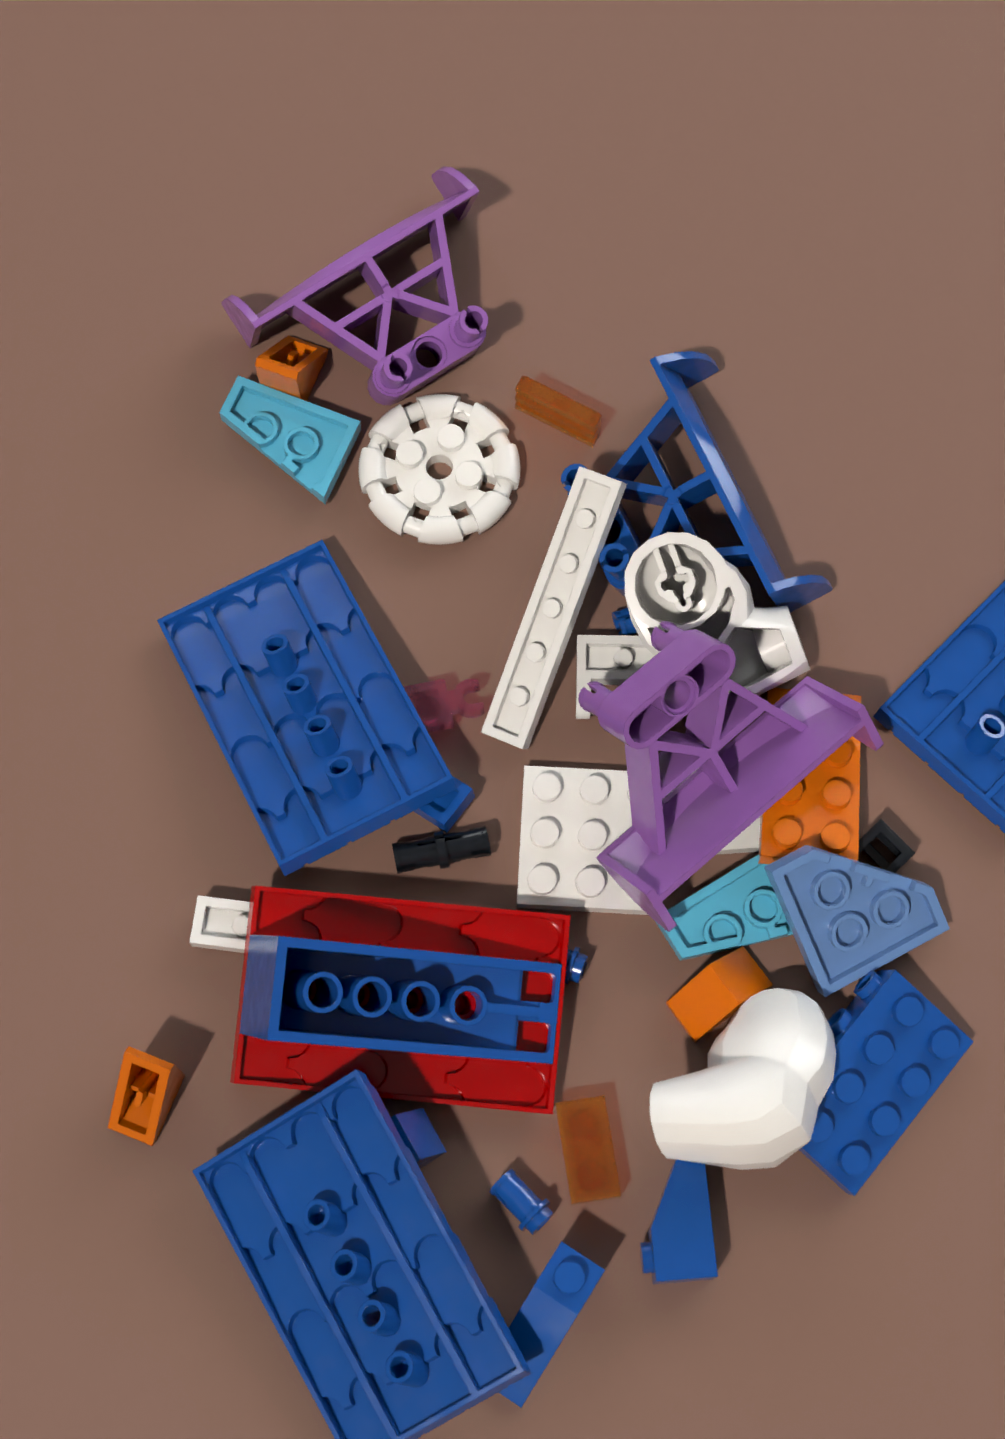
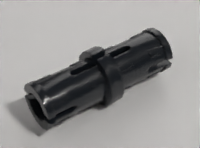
M486 825L446 834L443 833V830L433 832L434 836L392 843L397 874L440 865V869L450 868L449 863L491 856Z

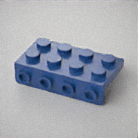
M878 970L877 972L870 971L855 986L854 993L856 996L847 1008L839 1009L829 1018L828 1023L834 1035L836 1048L834 1079L818 1107L811 1140L799 1149L842 1190L853 1196L861 1189L974 1042L897 970Z

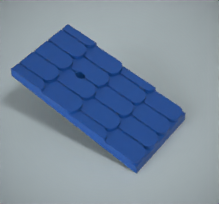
M323 540L305 547L157 620L284 876L299 870L307 863L310 864L348 845L347 843L350 841L354 842L391 823V820H397L433 802L435 798H440L458 789L448 767Z
M1005 581L904 682L873 716L885 728L891 730L893 735L922 761H926L928 766L958 793H962L964 798L994 825H998L1003 833H1005Z
M357 1069L192 1170L335 1439H417L532 1373L494 1299L489 1297L459 1237L452 1231L410 1148L405 1146L376 1088L370 1084L365 1073Z

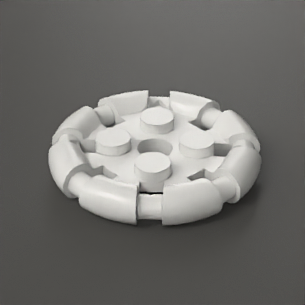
M424 395L416 397V403L406 407H402L401 404L395 406L374 424L368 434L371 440L368 446L363 447L361 450L358 467L359 483L362 493L368 494L370 498L369 508L391 531L400 536L406 533L417 537L419 543L431 545L454 544L463 542L464 536L476 531L478 534L485 532L505 514L511 505L509 497L512 490L518 489L521 471L520 456L516 444H511L507 437L510 431L495 413L478 402L472 406L461 402L460 396ZM423 419L427 428L413 433L410 424ZM454 419L468 423L464 432L458 425L453 424ZM492 445L494 449L493 454L483 458L480 449ZM387 447L396 450L395 460L384 457ZM441 462L449 465L452 468V472L444 479H434L428 475V468L435 463ZM482 482L495 485L493 491L484 492L479 490ZM396 484L399 493L387 494L385 488ZM416 506L430 511L424 520L412 517ZM466 508L469 515L457 520L452 515Z

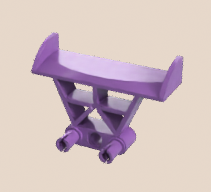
M443 166L433 173L431 178L444 200L406 218L346 253L284 294L257 315L245 302L234 295L225 298L221 304L249 348L258 344L262 328L285 314L290 315L372 370L368 379L367 389L375 402L381 405L396 404L470 358L485 339L486 327L488 325L486 312L481 307L473 305L468 306L467 311L463 309L459 312L443 220L445 216L452 212L458 221L466 217L480 192L476 185L453 167ZM428 227L433 263L391 288L374 260ZM359 270L376 297L337 322H333L305 303ZM436 278L440 303L411 293ZM391 309L438 324L385 357ZM378 314L374 348H372L349 331ZM421 349L431 351L436 357L437 366L432 368L422 366L417 361L416 351Z
M662 621L660 623L661 627L668 632H664L655 626L651 633L652 646L660 651L614 691L607 689L602 683L597 681L587 683L589 688L596 693H592L583 687L579 693L578 701L585 711L591 712L598 717L600 726L605 731L625 744L632 827L596 858L630 898L660 926L670 932L677 925L662 902L852 736L874 751H877L884 743L865 706L806 676L773 705L729 678L733 673L736 663L734 651L729 645L697 629L685 631L672 622ZM687 715L685 734L669 730Z

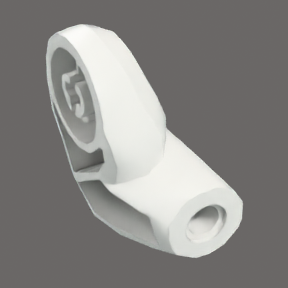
M666 532L648 539L633 552L625 569V598L631 622L643 646L652 654L657 655L660 652L651 643L653 629L656 626L664 632H668L661 627L660 623L662 621H669L685 631L697 629L729 645L736 657L735 668L729 678L758 696L810 670L788 606L754 607L749 583L738 569L726 561L708 541L690 533Z
M784 988L763 990L746 1000L733 1014L726 1028L716 1037L708 1052L707 1069L653 1083L650 1092V1119L656 1143L661 1153L668 1159L746 1170L775 1168L811 1140L818 1107L834 1079L836 1061L834 1035L817 1002L797 990Z

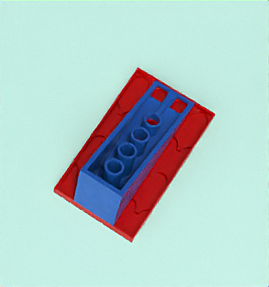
M251 886L231 1083L320 1092L357 1069L366 1074L370 1084L376 1088L380 1098L553 1115L571 915Z

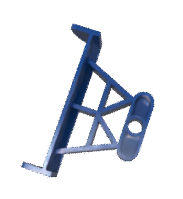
M696 351L673 352L650 359L669 399L606 475L627 484L622 499L663 506L650 538L666 532H677L680 524L685 533L701 538L687 509L717 493L744 546L715 549L726 561L735 567L754 566L768 595L777 606H788L791 613L832 591L833 588L829 580L820 575H804L786 579L689 390L691 386L719 371L716 362L709 355ZM682 423L706 472L676 488L658 450L679 424ZM650 462L662 487L634 482V480ZM582 464L569 465L561 475V483L565 485L564 488L568 491V495L579 466L586 468ZM620 501L610 528H621L620 536L614 543L604 544L598 561L607 580L625 597V569L633 552L642 544Z

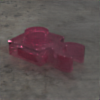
M445 679L403 686L428 733L454 728L452 716L454 714H461L466 718H477L484 714L483 702L468 704L464 701V697L467 694L480 691L477 679H466L460 682L454 690L447 691Z

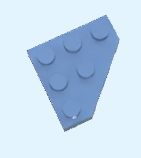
M807 844L764 867L815 987L824 997L950 929L934 888L924 882Z

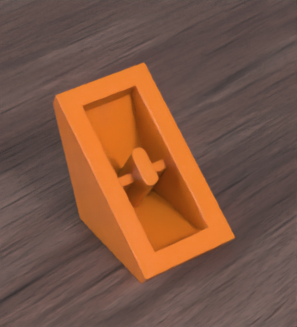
M288 335L256 358L255 368L259 383L307 401L327 358L329 349Z
M742 946L706 966L666 1002V1005L696 1043L733 1016L738 1008L751 996L770 989L773 984L745 947Z
M128 1046L123 1055L108 1128L153 1146L157 1141L185 1074L175 1064Z

